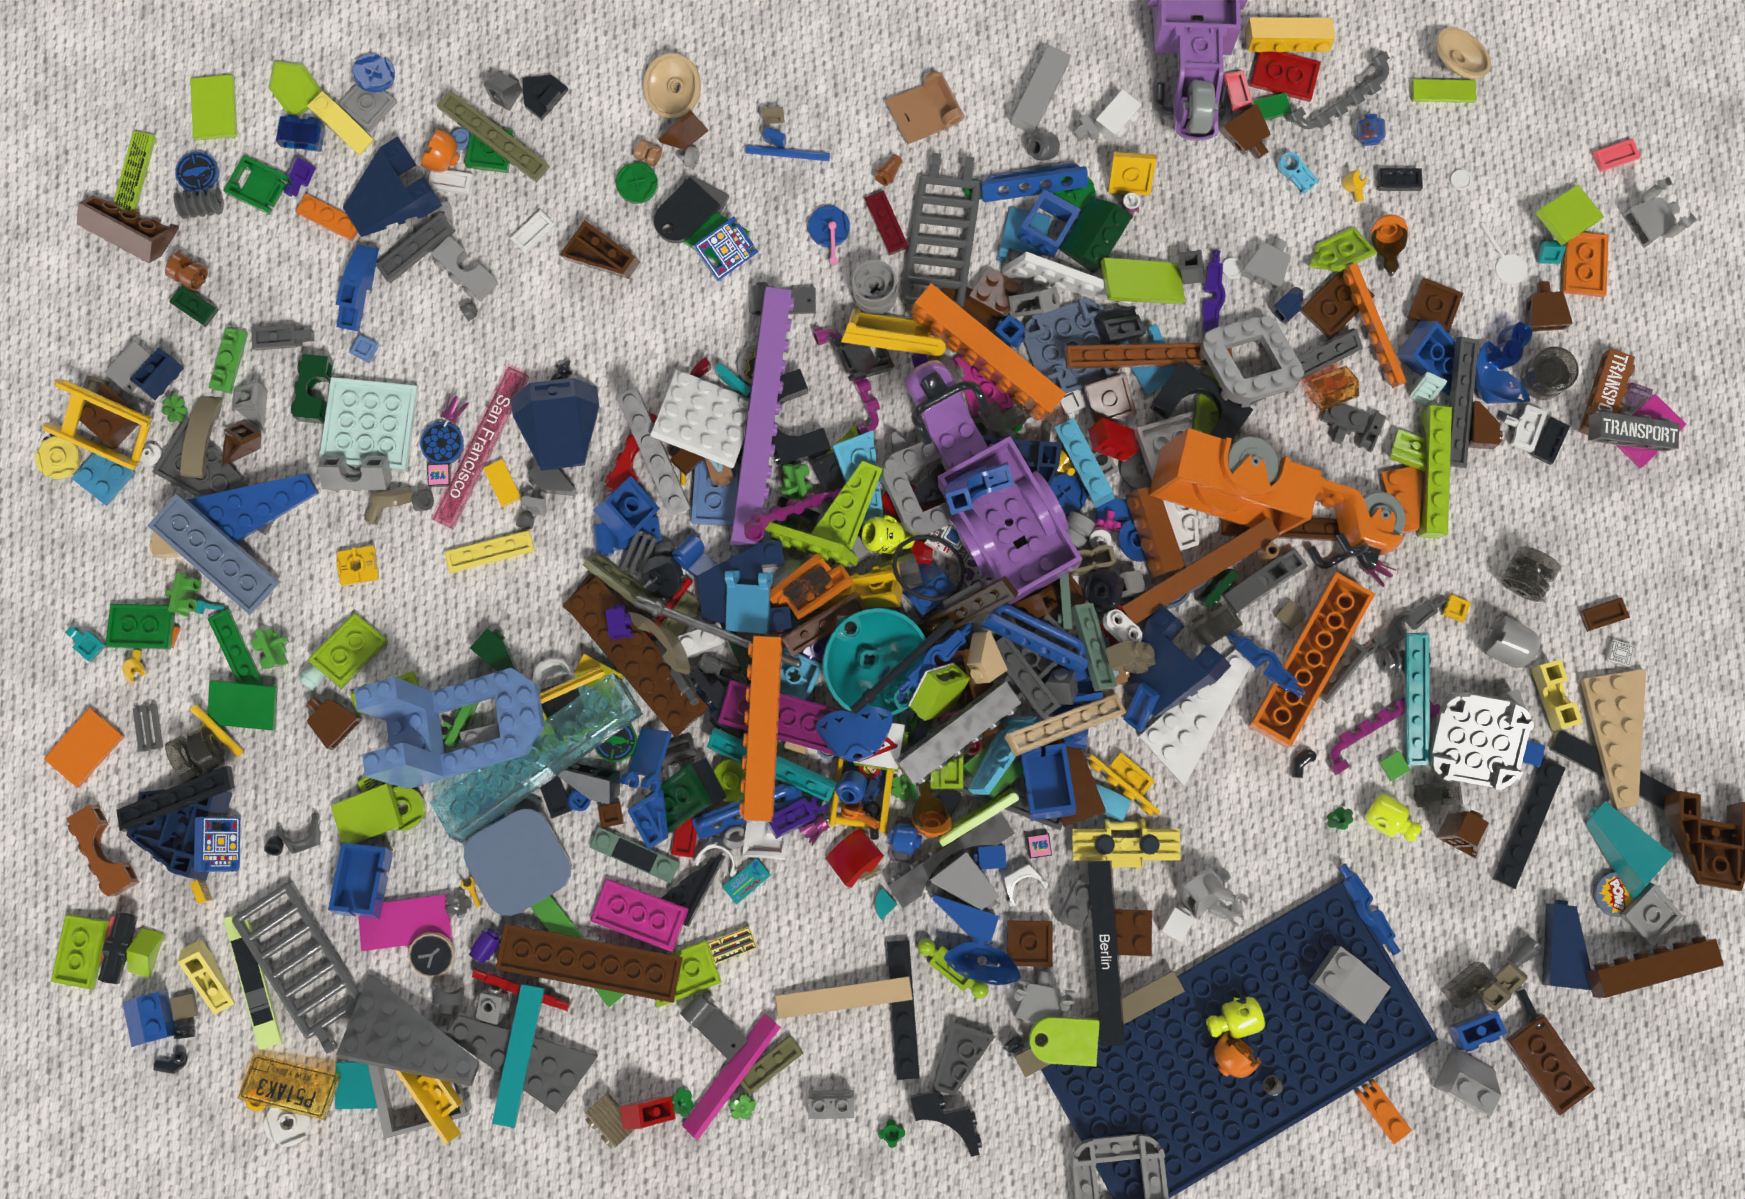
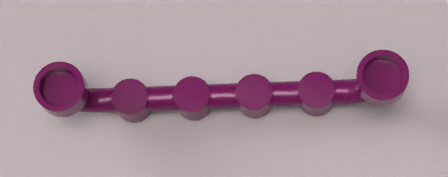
M822 327L812 330L818 346L827 343V338H833L834 340L843 338L836 330H823ZM867 378L854 381L856 391L860 395L864 409L870 417V423L867 426L864 422L855 425L859 435L874 431L879 423L877 410L880 409V405L876 397L871 399L868 391L871 390V385Z
M842 488L819 494L807 492L803 500L789 499L786 507L781 508L774 505L769 509V513L765 515L755 512L751 520L744 525L745 537L755 542L761 540L764 536V528L769 525V522L774 520L783 521L787 515L792 513L801 514L805 508L810 506L817 508L821 502L826 500L834 501Z
M1405 697L1394 703L1396 708L1390 712L1385 708L1377 713L1378 719L1373 722L1367 719L1357 725L1359 730L1353 734L1349 730L1339 736L1341 741L1336 743L1331 750V761L1334 765L1331 767L1334 775L1350 767L1346 759L1341 761L1339 757L1340 752L1404 714ZM1431 701L1430 719L1439 714L1441 708L1438 703L1434 705Z

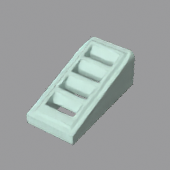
M1426 372L1414 383L1409 398L1427 406L1434 400L1447 381Z

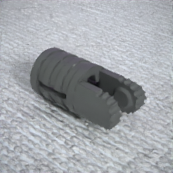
M706 653L702 656L698 666L700 672L711 677L713 676L715 679L729 684L730 680H736L722 674L723 668L733 673H739L741 670L738 666L723 660L721 661Z

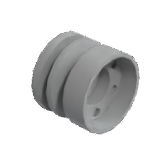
M868 260L854 270L852 288L856 306L862 312L882 315L890 311L897 300V280L893 268L884 261Z

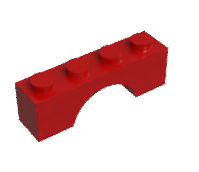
M649 412L655 425L658 416ZM631 433L625 440L624 445L626 447L623 453L620 452L616 457V466L613 472L610 471L606 476L605 487L610 492L630 476L639 485L641 483L633 470V461L640 449Z

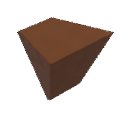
M690 110L658 140L662 144L686 150L707 133L708 129Z
M245 421L224 429L225 438L221 467L261 449V433Z

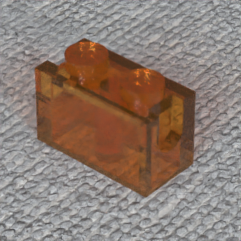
M1347 365L1307 380V385L1312 390L1308 392V397L1319 411L1359 396V380Z

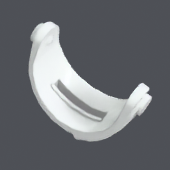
M563 658L560 660L549 659L544 662L541 661L537 665L533 674V681L539 685L540 691L543 680L552 674L566 673L569 675L570 680L576 676L574 672H571Z
M711 836L698 856H696L695 865L699 866L703 854L709 849H723L732 860L733 866L730 877L736 876L737 869H735L738 849L728 848L722 843L721 839Z
M1025 864V866L1004 876L1006 892L1009 898L1007 902L1010 907L1016 906L1012 898V891L1019 880L1033 877L1040 881L1044 889L1048 886L1046 880L1029 864Z

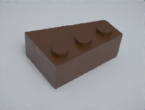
M585 220L560 253V256L565 260L626 279L631 277L641 263L634 255Z
M1474 810L1447 814L1436 838L1476 859L1487 836L1489 822L1483 819L1484 816Z

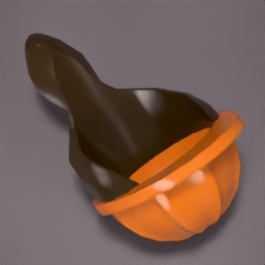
M1393 214L1378 218L1371 229L1372 244L1377 253L1384 257V268L1390 277L1395 274L1399 267L1397 256L1406 247L1408 227L1405 220Z
M927 779L923 783L916 785L919 798L913 806L912 824L917 828L918 833L927 838H936L951 829L952 821L941 799L932 795L931 783Z

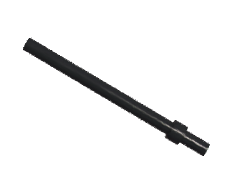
M948 618L871 689H866L862 693V697L850 707L851 711L857 714L868 703L871 704L876 700L877 695L955 625L954 622Z

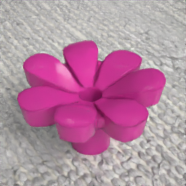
M1107 511L1106 517L1102 520L1097 519L1094 521L1095 526L1105 527L1109 531L1117 532L1121 528V523L1114 521L1115 512Z

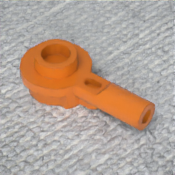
M844 803L841 808L842 816L848 820L859 819L874 829H877L880 824L878 820L865 813L860 803Z

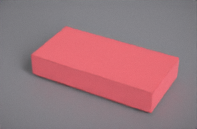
M1244 71L1223 74V83L1228 85L1227 97L1231 111L1247 110L1252 107L1253 101Z
M1633 138L1592 153L1599 172L1638 160L1641 157Z

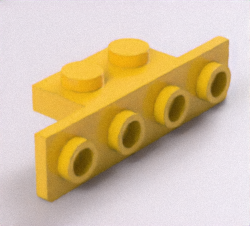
M1120 752L1108 767L1092 754L1086 758L1091 769L1097 773L1101 771L1107 776L1105 780L1114 787L1118 785L1124 790L1122 794L1132 802L1136 800L1140 803V809L1147 815L1151 816L1153 814L1157 816L1161 812L1143 797L1155 780Z
M395 1070L445 1144L462 1134L449 1114L463 1102L449 1081Z

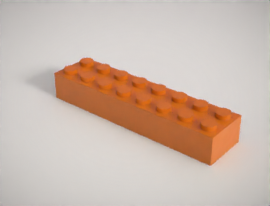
M932 283L914 303L910 314L917 324H923L929 329V333L933 337L942 339L950 351L959 353L967 365H973L979 370V374L983 378L992 380L1000 392L1004 394L1008 392L1012 397V401L1019 407H1025L1033 419L1043 422L1066 395L1063 390Z
M1337 572L1330 577L1282 663V667L1293 675L1298 681L1297 684L1306 691L1305 694H1302L1303 697L1299 698L1291 690L1286 692L1272 681L1248 725L1249 728L1285 748L1293 745L1375 596L1374 592Z
M754 636L753 642H749L748 655L752 658V664H748L747 678L751 680V687L746 688V701L750 703V710H745V723L749 725L748 733H744L743 746L747 748V756L743 755L742 769L746 770V779L742 778L741 792L745 793V802H740V815L744 816L745 821L773 822L782 639L781 637Z

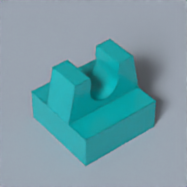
M1541 240L1537 257L1538 263L1560 264L1566 245L1561 246L1557 240L1553 242Z

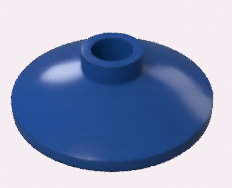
M1134 520L1126 521L1118 532L1119 546L1129 559L1136 562L1146 561L1147 559L1141 547L1137 529L1134 526Z

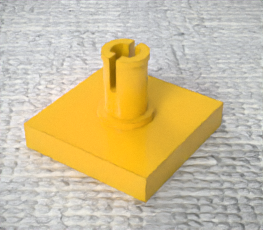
M1113 152L1108 193H1135L1137 195L1150 196L1157 160L1156 154Z

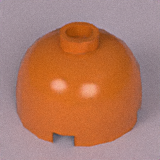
M437 129L428 145L427 153L425 152L421 166L429 171L442 173L447 171L450 166L455 167L460 155L457 154L458 145L456 140L444 130Z
M1225 1032L1218 1040L1214 1049L1215 1060L1219 1064L1218 1070L1227 1077L1229 1075L1236 1078L1249 1076L1261 1064L1259 1057L1255 1060L1252 1056L1254 1051L1240 1038L1228 1037L1229 1033Z

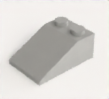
M1333 946L1309 980L1311 985L1364 1024L1390 989L1387 983L1341 946Z

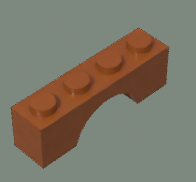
M90 804L66 818L69 823L68 830L73 836H76L79 842L78 848L89 861L88 867L97 876L100 882L99 888L103 894L117 896L140 883L130 863H114L104 855L101 848V837L109 824L99 805Z

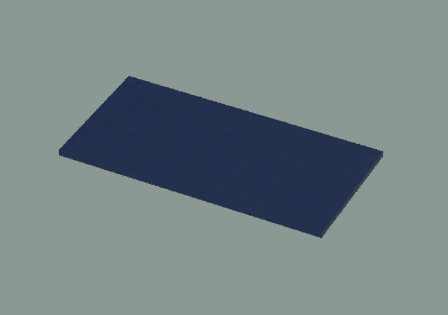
M1341 880L1179 974L1177 978L1184 992L1125 1023V1045L1101 1046V1037L1098 1038L1096 1066L1050 1064L1042 1068L1041 1071L1081 1142L1091 1138L1129 1134H1145L1156 1140L1165 1154L1164 1163L1168 1196L1171 1198L1438 1040L1385 948L1381 945L1371 927L1360 918L1355 908L1354 900L1344 886V880ZM1333 946L1344 948L1390 986V989L1365 1024L1309 983V980ZM1253 997L1261 1007L1265 1027L1258 1033L1240 1039L1254 1051L1252 1056L1255 1060L1259 1057L1261 1064L1254 1072L1244 1078H1236L1231 1075L1227 1077L1218 1070L1219 1064L1215 1060L1214 1055L1215 1045L1222 1035L1212 1037L1208 1030L1206 1019L1213 1015L1221 1016L1222 1005L1232 1002L1233 998ZM1269 1075H1275L1283 1084V1090L1277 1096L1270 1095L1263 1090V1081ZM1140 1159L1096 1163V1170L1113 1199H1144Z

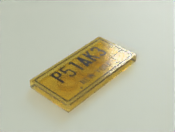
M254 1054L237 1099L326 1121L341 1075Z

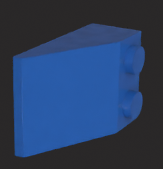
M1420 321L1399 349L1397 355L1411 370L1421 377L1426 372L1445 379L1447 382L1441 391L1450 396L1456 342L1438 321Z
M932 895L931 900L967 935L972 936L971 941L985 945L986 941L992 942L999 918L998 915Z

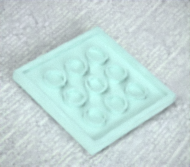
M331 377L319 462L323 456H345L348 466L361 467L366 456L388 457L390 470L407 471L419 388L415 385Z

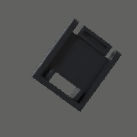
M842 338L836 339L832 343L834 347L840 346L836 352L846 374L852 373L848 377L850 382L889 372L895 367L885 348L876 347L881 358L877 362L870 346L841 342Z

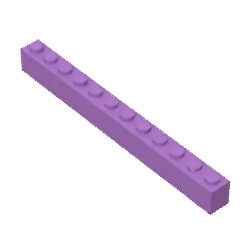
M766 286L764 291L730 539L731 545L753 547L758 542L762 543L763 537L757 542L747 539L744 534V525L751 520L755 512L765 515L767 508H763L764 499L768 500L769 487L766 486V480L771 478L772 473L769 457L774 456L775 444H771L772 436L777 434L778 423H774L775 415H779L781 402H777L778 394H782L783 381H780V375L785 373L786 368L783 352L787 353L789 340L785 339L786 331L790 332L792 319H789L788 315L789 311H793L795 298H791V290Z

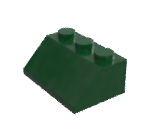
M1091 197L1059 250L1087 270L1095 273L1102 267L1101 260L1108 258L1133 215L1116 203Z

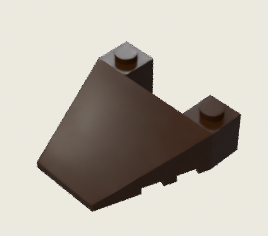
M1684 791L1666 794L1664 817L1696 884L1742 891L1745 883V802L1727 805V823L1701 819V794Z

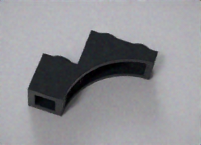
M937 1090L910 1096L915 1121L932 1120L951 1127L964 1140L971 1157L980 1155L979 1148L983 1147L980 1134L975 1135L973 1126L977 1125L974 1111L970 1112L969 1107L966 1106L942 1112L941 1109L945 1108L943 1095H938Z

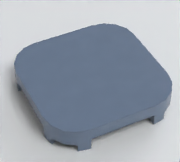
M1087 298L1079 299L1078 302L1060 307V309L1031 316V319L1025 326L1023 335L1024 344L1032 366L1066 394L1076 390H1083V385L1115 375L1119 368L1066 369L1065 346L1116 345V342L1106 343L1099 326L1100 321L1096 318L1097 314L1104 312L1105 309L1102 305L1100 306L1093 301H1089Z
M525 808L513 812L475 834L468 840L464 848L466 866L488 905L494 912L500 915L512 916L524 911L562 889L571 877L572 863L570 858L567 857L546 816L535 809Z

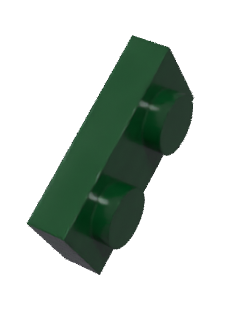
M183 285L180 286L169 301L173 306L204 327H207L219 311Z
M1228 568L1220 572L1196 598V601L1201 606L1211 607L1216 605L1221 599L1222 593L1233 586L1238 574L1233 569Z

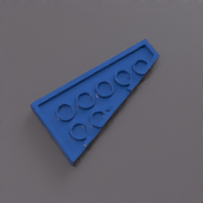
M302 474L187 500L237 543L319 494V491L309 474Z

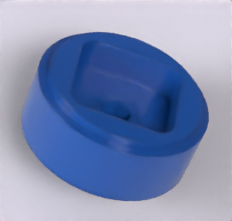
M576 789L572 790L567 797V804L573 811H584L591 802L590 799Z

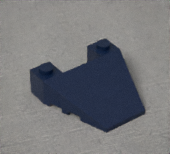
M398 136L379 147L343 206V209L361 237L385 230L388 225L394 223L404 224L407 219L413 217L423 218L443 206L425 177L420 178L407 187L404 186L399 176L415 167L416 163Z
M782 541L758 543L697 575L702 620L726 624L727 584L725 581V571H740L738 584L759 585L758 574L763 573V568L785 566ZM789 606L769 609V633L792 630Z
M1163 605L1147 620L1141 642L1150 643L1155 653L1154 660L1156 664L1148 667L1149 670L1146 672L1130 673L1124 689L1132 698L1139 684L1143 682L1157 691L1160 697L1151 713L1155 718L1179 705V702L1183 699L1196 695L1205 686H1211L1216 683L1231 667L1225 657L1209 644L1194 660L1174 645L1171 641L1185 626Z
M165 789L140 792L137 801L155 795ZM226 791L128 830L126 836L144 851H148L153 855L157 862L165 865L169 872L187 878L207 880L209 872H195L194 870L195 817H207L208 811L226 815L233 793Z

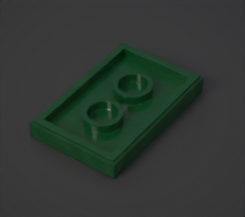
M691 764L686 765L661 784L660 790L662 789L664 793L668 834H671L712 804ZM655 791L650 792L648 795L645 796V798L653 794Z

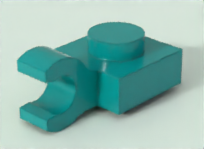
M72 626L65 631L76 642L72 648L89 662H92L105 648V643L91 631L83 633L77 627Z

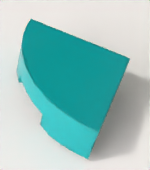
M883 889L879 891L875 901L876 912L882 920L898 905Z

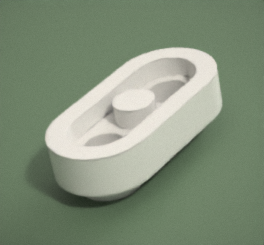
M1115 609L1104 615L1103 625L1105 629L1119 642L1125 640L1141 642L1142 632L1140 628L1122 611ZM1115 617L1118 618V624L1115 622Z

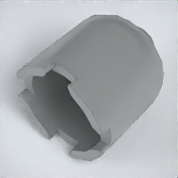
M1500 615L1492 623L1490 629L1493 631L1489 639L1484 638L1481 646V651L1487 656L1515 668L1527 666L1531 661H1536L1540 655L1538 635L1532 629L1503 615Z

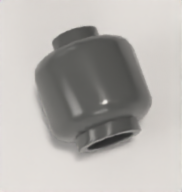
M1052 132L1034 134L1029 141V152L1036 160H1050L1059 153L1060 142L1058 137Z

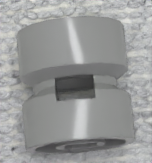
M1070 512L1067 517L1069 526L1067 533L1077 551L1085 546L1087 541L1085 536H1090L1095 523L1079 513Z

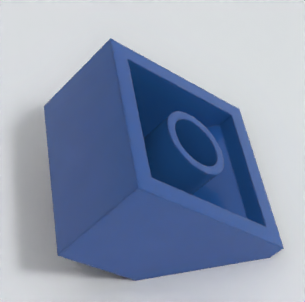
M630 476L607 495L593 511L617 538L624 542L633 536L660 508L633 477Z
M932 562V564H922L919 566L923 585L912 588V590L921 595L935 597L946 595L956 587L945 573ZM902 591V596L921 619L927 617L942 605V601H944L919 599L907 591Z
M168 990L122 1002L131 1047L176 1035V1032L173 1031L175 1022L173 1020Z

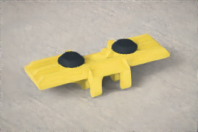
M1104 819V829H1072L1073 861L1112 860V869H1117L1118 867L1142 869L1143 860H1181L1180 829H1146L1145 819H1140L1139 821H1109V819ZM1111 830H1139V838H1112Z

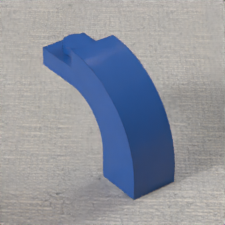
M1008 462L989 468L983 466L951 481L945 488V495L951 515L973 509V502L982 495L1014 486Z

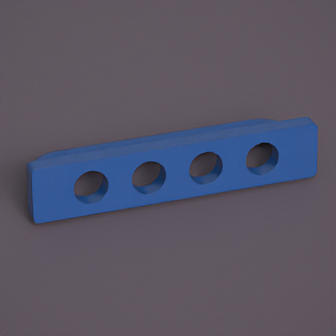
M1065 163L993 174L981 182L983 202L1039 195L1044 189L1052 193L1088 187V171L1086 166L1080 167L1075 163ZM1065 176L1072 178L1068 183H1062L1061 179ZM1048 179L1051 181L1047 186L1040 185L1042 180ZM1022 183L1030 184L1027 189L1019 188V185ZM1001 186L1009 187L1006 192L998 191V188Z
M1003 604L993 609L992 613L983 620L982 627L1066 668L1075 670L1077 673H1081L1088 666L1089 660L1085 659L1086 648L1080 639L1011 605ZM1002 612L1007 613L1076 647L1077 654L1001 618L1000 614Z
M787 783L776 786L774 800L786 796V799L781 804L774 802V812L803 799L801 790ZM740 802L732 803L694 818L692 821L698 838L704 840L727 831L733 826H740L750 822L745 821L744 816L740 820L732 818V816L740 814ZM723 820V824L721 827L714 828L711 826L712 824Z

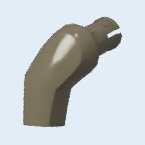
M397 488L374 492L369 497L371 504L364 520L370 524L377 525L384 508L412 502V490L410 488Z

